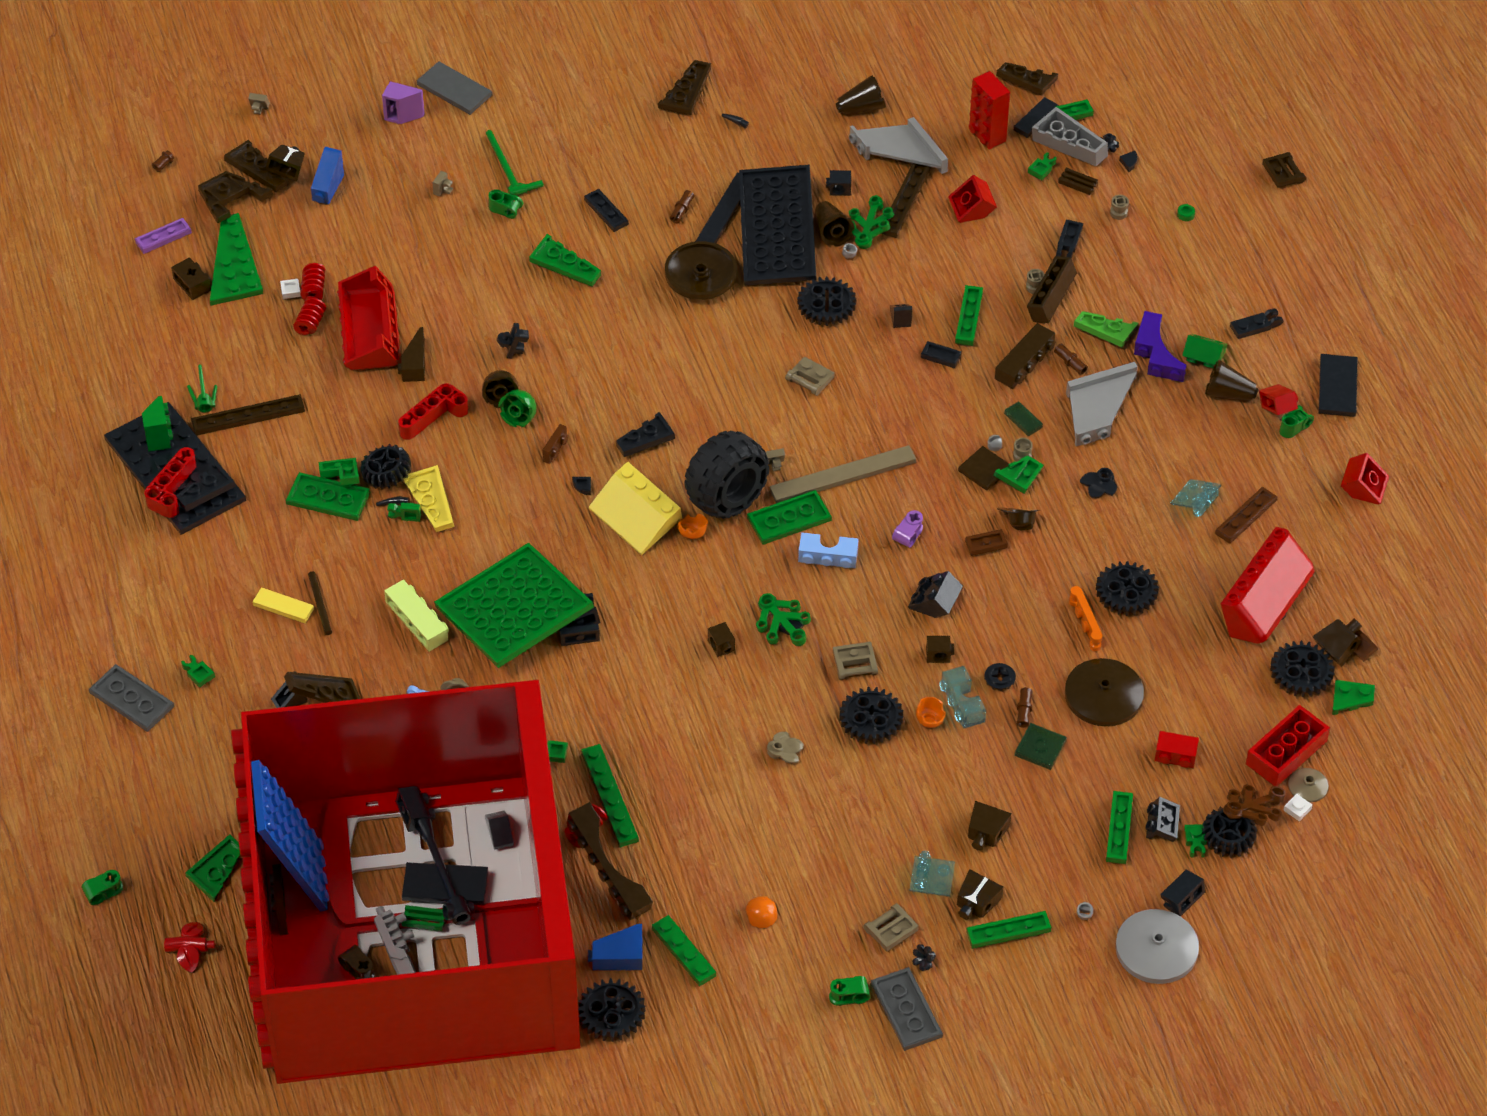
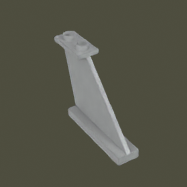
M914 117L908 119V125L857 130L853 125L850 126L849 141L855 145L859 154H862L866 160H869L870 154L936 167L941 174L948 172V158Z
M1135 362L1067 382L1066 395L1071 403L1076 446L1086 445L1090 442L1110 437L1112 423L1134 379L1137 377L1138 366Z

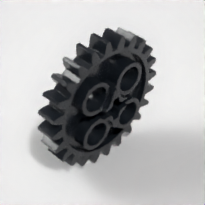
M826 276L825 280L819 277L817 282L812 279V284L806 282V287H801V292H798V310H801V315H805L806 320L812 318L811 323L818 321V325H821L822 322H825L826 326H828L829 322L835 325V321L842 323V318L848 320V315L852 316L853 311H855L856 293L853 292L852 287L848 288V283L842 284V279L838 282L835 281V277L829 280L828 276ZM825 290L829 291L828 312H825Z
M1119 561L1118 566L1112 563L1111 569L1105 567V571H1101L1100 577H1097L1096 596L1100 597V603L1105 602V608L1111 606V612L1116 609L1118 610V615L1124 611L1126 616H1128L1129 612H1132L1135 616L1136 611L1143 613L1144 608L1149 610L1150 605H1154L1155 600H1157L1159 586H1157L1158 580H1154L1155 574L1149 575L1150 569L1144 571V565L1136 567V562L1130 565L1129 561H1126V564L1123 565Z
M1301 640L1300 644L1297 645L1295 641H1292V646L1285 643L1284 648L1279 647L1278 652H1274L1270 671H1272L1271 677L1275 678V684L1280 683V689L1287 688L1286 693L1292 690L1294 691V696L1299 692L1302 697L1305 696V693L1312 697L1313 691L1320 694L1321 689L1325 691L1326 687L1330 686L1335 669L1333 660H1329L1330 654L1324 655V648L1318 650V644L1311 647V642L1304 645Z
M867 687V691L864 692L862 688H859V693L852 691V697L847 695L846 701H842L839 721H841V727H845V733L850 732V738L857 736V742L865 739V744L869 740H872V743L875 744L876 740L879 739L883 743L884 737L890 740L891 734L896 736L897 730L901 729V724H903L902 704L898 703V698L892 699V693L886 695L885 689L878 692V687L874 691Z
M612 978L609 979V983H605L602 979L600 986L594 982V989L587 987V994H581L582 1000L578 1001L579 1022H582L583 1029L587 1028L588 1034L595 1032V1039L602 1035L603 1041L610 1037L611 1041L614 1042L615 1037L618 1036L621 1041L622 1035L625 1034L627 1037H630V1031L636 1033L637 1026L641 1027L642 1020H645L644 1012H646V1005H644V998H641L640 991L636 992L635 985L629 988L628 981L622 985L620 979L616 983H613Z

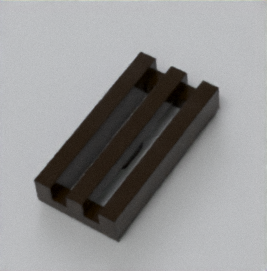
M1066 167L1061 177H1059L1058 183L1091 195L1098 184V179Z

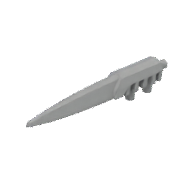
M383 906L376 908L378 916L374 918V923L397 975L416 973L410 956L407 955L410 949L406 944L407 940L415 936L411 929L402 933L399 928V924L407 920L405 913L403 912L395 916L391 910L385 912Z

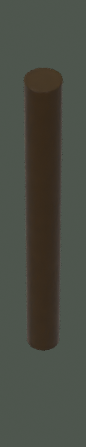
M311 571L308 573L324 634L330 635L332 630L316 573Z

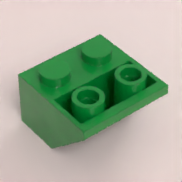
M158 396L142 413L148 451L171 448L170 440H173L172 429H168L171 428L170 416L165 415L169 414L167 403H163L162 396Z

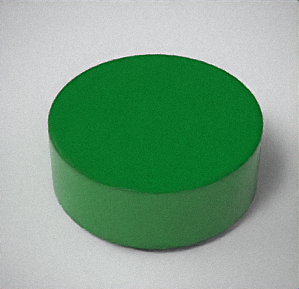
M1189 204L1180 205L1177 210V217L1182 221H1191L1195 217V208Z

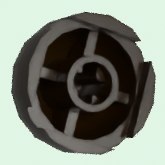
M497 370L491 372L485 377L483 382L482 396L486 403L489 402L494 407L500 408L498 406L500 399L508 392L519 389L518 382L515 376L507 371Z

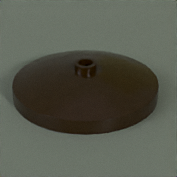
M706 241L690 242L679 246L668 256L665 263V278L668 285L676 293L684 297L697 300L712 299L724 294L734 285L737 278V263L731 252L721 245Z
M1098 658L1085 661L1076 666L1066 680L1065 699L1068 707L1078 718L1092 725L1109 727L1123 724L1139 712L1143 703L1144 687L1140 677L1131 667L1117 660Z

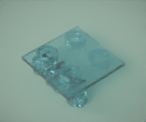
M1190 479L1172 500L1171 504L1193 508V514L1196 517L1202 516L1215 498L1219 496L1218 489L1221 487V484Z
M922 851L914 859L909 891L950 896L955 861L933 859L928 851Z

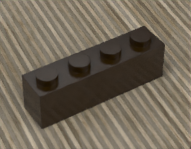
M1054 257L1027 304V309L1033 322L1049 323L1077 274L1071 257Z
M1036 323L996 366L995 380L1011 389H1014L1017 384H1021L1024 377L1033 371L1035 365L1044 359L1045 354L1054 348L1056 344L1055 332Z

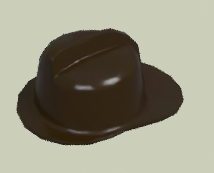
M997 508V510L1008 512L1010 524L1013 528L1020 531L1033 529L1036 511H1040Z

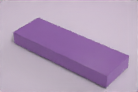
M181 218L135 238V243L142 253L145 254L192 232L184 218Z

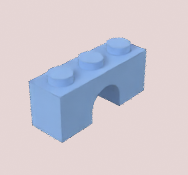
M801 532L798 562L856 568L859 539L839 537L838 544L828 548L820 543V534Z

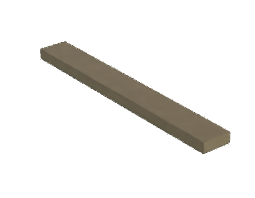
M910 445L772 485L770 486V492L775 502L779 503L813 490L819 492L916 463V457Z

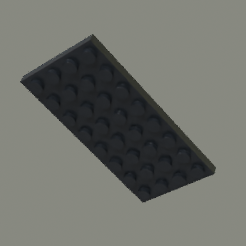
M810 164L739 170L744 285L817 280Z
M167 402L169 414L165 415L170 416L171 428L168 429H172L173 440H170L171 448L148 451L142 416L104 434L105 441L144 489L147 488L181 448L189 447L194 450L196 468L176 490L175 495H178L190 483L197 482L201 478L200 475L204 471L208 472L213 468L212 464L217 461L169 402ZM236 485V487L188 511H185L178 503V515L168 518V520L182 535L245 502L246 496Z

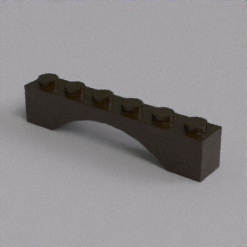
M588 802L569 812L566 824L569 830L578 837L577 842L579 846L588 853L587 857L591 865H595L598 869L601 881L606 882L611 897L617 899L620 904L619 909L624 916L627 915L629 920H632L651 910L653 901L643 885L624 877L606 858L599 839L600 817L591 803Z

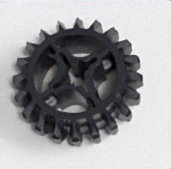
M382 444L381 448L375 447L374 451H369V455L364 456L360 468L362 477L369 486H373L375 489L380 487L383 490L385 487L390 489L393 485L397 486L399 482L403 483V478H408V473L411 472L412 466L409 454L403 447L399 448L397 445L391 446V444L385 447Z
M1221 806L1218 811L1213 809L1203 822L1202 834H1205L1204 841H1207L1209 849L1214 848L1215 853L1221 852L1222 857L1225 854H1229L1230 858L1233 854H1236L1238 857L1241 855V852L1246 854L1256 841L1257 827H1255L1254 820L1245 817L1231 819L1223 812ZM1216 826L1219 828L1218 833H1216L1214 830ZM1241 830H1243L1245 833L1243 837L1240 835Z

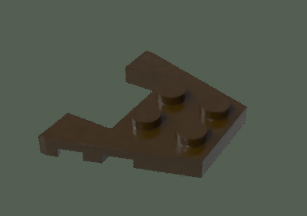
M228 171L198 185V191L217 223L231 217L230 211L224 207L227 203L247 193H250L259 201L273 195L272 188L267 187L265 189L260 187V184L257 182H247L244 177Z

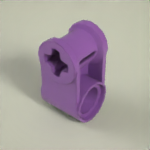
M916 510L908 512L894 530L892 540L909 548L912 547L923 530L922 513Z

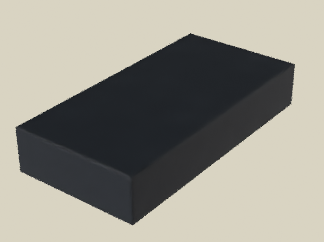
M927 341L921 353V358L956 368L962 351Z

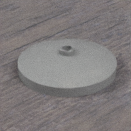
M1149 909L1135 913L1123 922L1117 933L1116 954L1119 962L1132 976L1148 983L1166 984L1175 982L1186 976L1193 969L1198 958L1199 941L1193 927L1181 916L1170 911Z

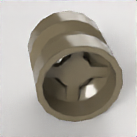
M1115 195L1112 198L1110 215L1114 219L1121 220L1127 217L1129 199L1124 195Z
M1031 269L1028 271L1026 290L1029 293L1034 294L1045 275L1042 270Z
M1019 438L1014 442L1013 459L1016 462L1025 456L1032 457L1033 444L1029 439Z

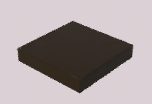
M982 446L958 467V471L987 491L1000 480L993 476L995 471L1008 467L1009 463Z

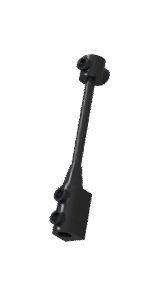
M417 786L399 788L395 802L407 831H418L424 841L427 842L450 898L443 905V916L445 920H452L456 925L464 924L472 918V914L475 913V907L473 902H467L464 896H457L437 848L432 822L435 819L434 808H427L429 803L428 794L426 792L421 793L420 788Z

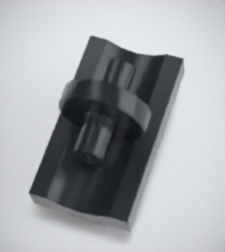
M513 323L510 333H499L497 342L500 347L508 349L506 358L512 359L514 353L523 354L524 342H528L529 331L520 329L519 323Z

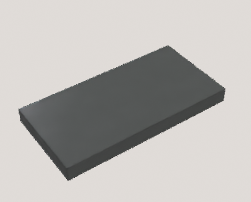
M440 61L417 80L418 86L469 115L492 96L490 89Z
M117 664L89 688L90 694L146 732L153 728L174 708L172 701Z
M909 967L871 980V986L904 1051L943 1037V1033Z

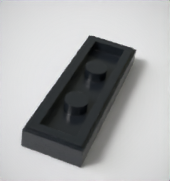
M1044 97L1014 125V131L1028 138L1032 135V127L1059 105Z
M600 189L584 196V201L613 232L629 225V220Z

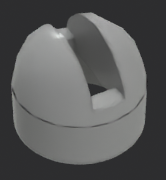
M847 243L843 247L842 254L846 259H852L855 257L858 249L854 244Z
M999 435L990 436L987 447L991 451H999L1002 448V438Z
M1088 902L1080 903L1077 907L1078 917L1082 920L1090 919L1093 915L1092 905Z

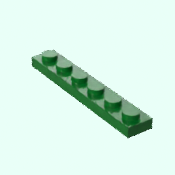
M601 744L581 749V754L604 811L607 814L619 848L639 842V837Z

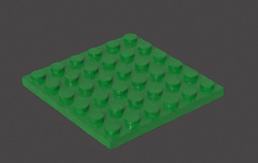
M530 543L525 544L434 601L435 607L497 668H500L594 608L593 602Z

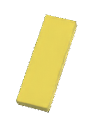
M262 587L253 600V606L302 623L307 622L314 610V606Z

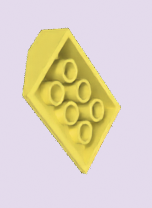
M629 462L614 473L589 506V509L641 555L682 519L681 508Z

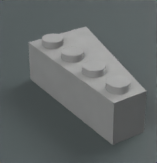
M1057 107L1032 127L1033 141L1091 165L1097 166L1108 157V142Z

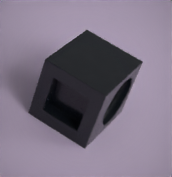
M830 170V178H826V188H830V195L851 196V170Z

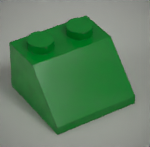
M1189 334L1182 356L1187 357L1186 361L1197 363L1198 360L1204 362V366L1213 368L1216 361H1222L1228 343L1196 334Z

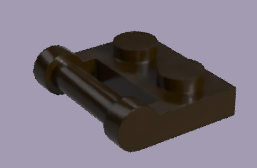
M1290 152L1265 158L1262 161V165L1277 188L1293 183L1301 184L1306 180L1305 174L1300 172ZM1285 163H1287V165L1289 166V168H1290L1291 171L1293 172V175L1290 173V171H1289V169L1287 168V166L1285 165Z

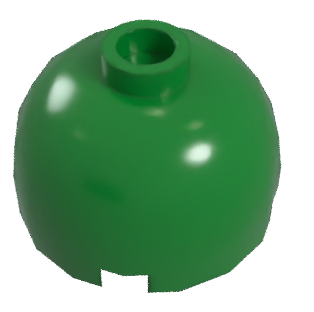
M519 389L508 392L500 399L498 404L501 409L500 415L502 419L512 427H517V425L525 427L533 420L537 410L533 396L527 391Z

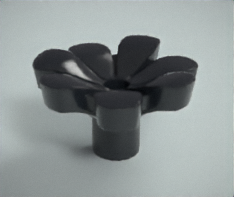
M1110 133L1103 135L1102 139L1108 142V152L1109 150L1115 152L1116 148H1119L1116 136Z
M918 944L917 949L913 950V955L917 958H914L912 962L915 966L920 964L919 969L921 971L929 970L933 967L931 962L934 961L936 954L930 946L924 947L923 944Z

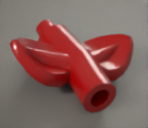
M190 922L181 928V936L165 938L164 950L165 952L178 951L177 961L180 966L186 971L193 973L199 964L200 952L215 949L216 942L215 940H208L207 937H202L204 927L200 922Z

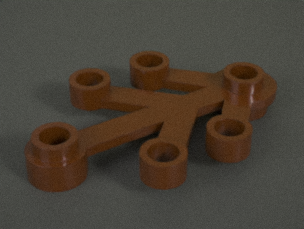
M1246 784L1241 791V794L1244 796V803L1242 804L1238 802L1241 795L1240 792L1235 789L1229 790L1227 795L1229 802L1223 808V812L1227 817L1231 819L1240 817L1253 819L1254 823L1259 826L1266 824L1267 816L1265 814L1273 821L1280 820L1282 812L1279 809L1262 805L1270 802L1280 804L1286 794L1283 788L1272 786L1268 795L1252 800L1255 788Z

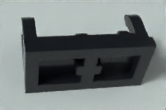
M1186 869L1160 894L1161 898L1167 901L1163 906L1169 911L1182 916L1205 893L1204 879Z

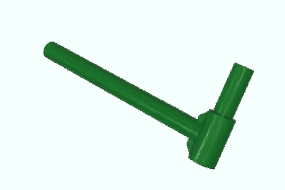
M492 130L486 131L489 142L511 184L508 187L509 194L517 196L527 193V191L544 187L542 180L528 184L518 183Z

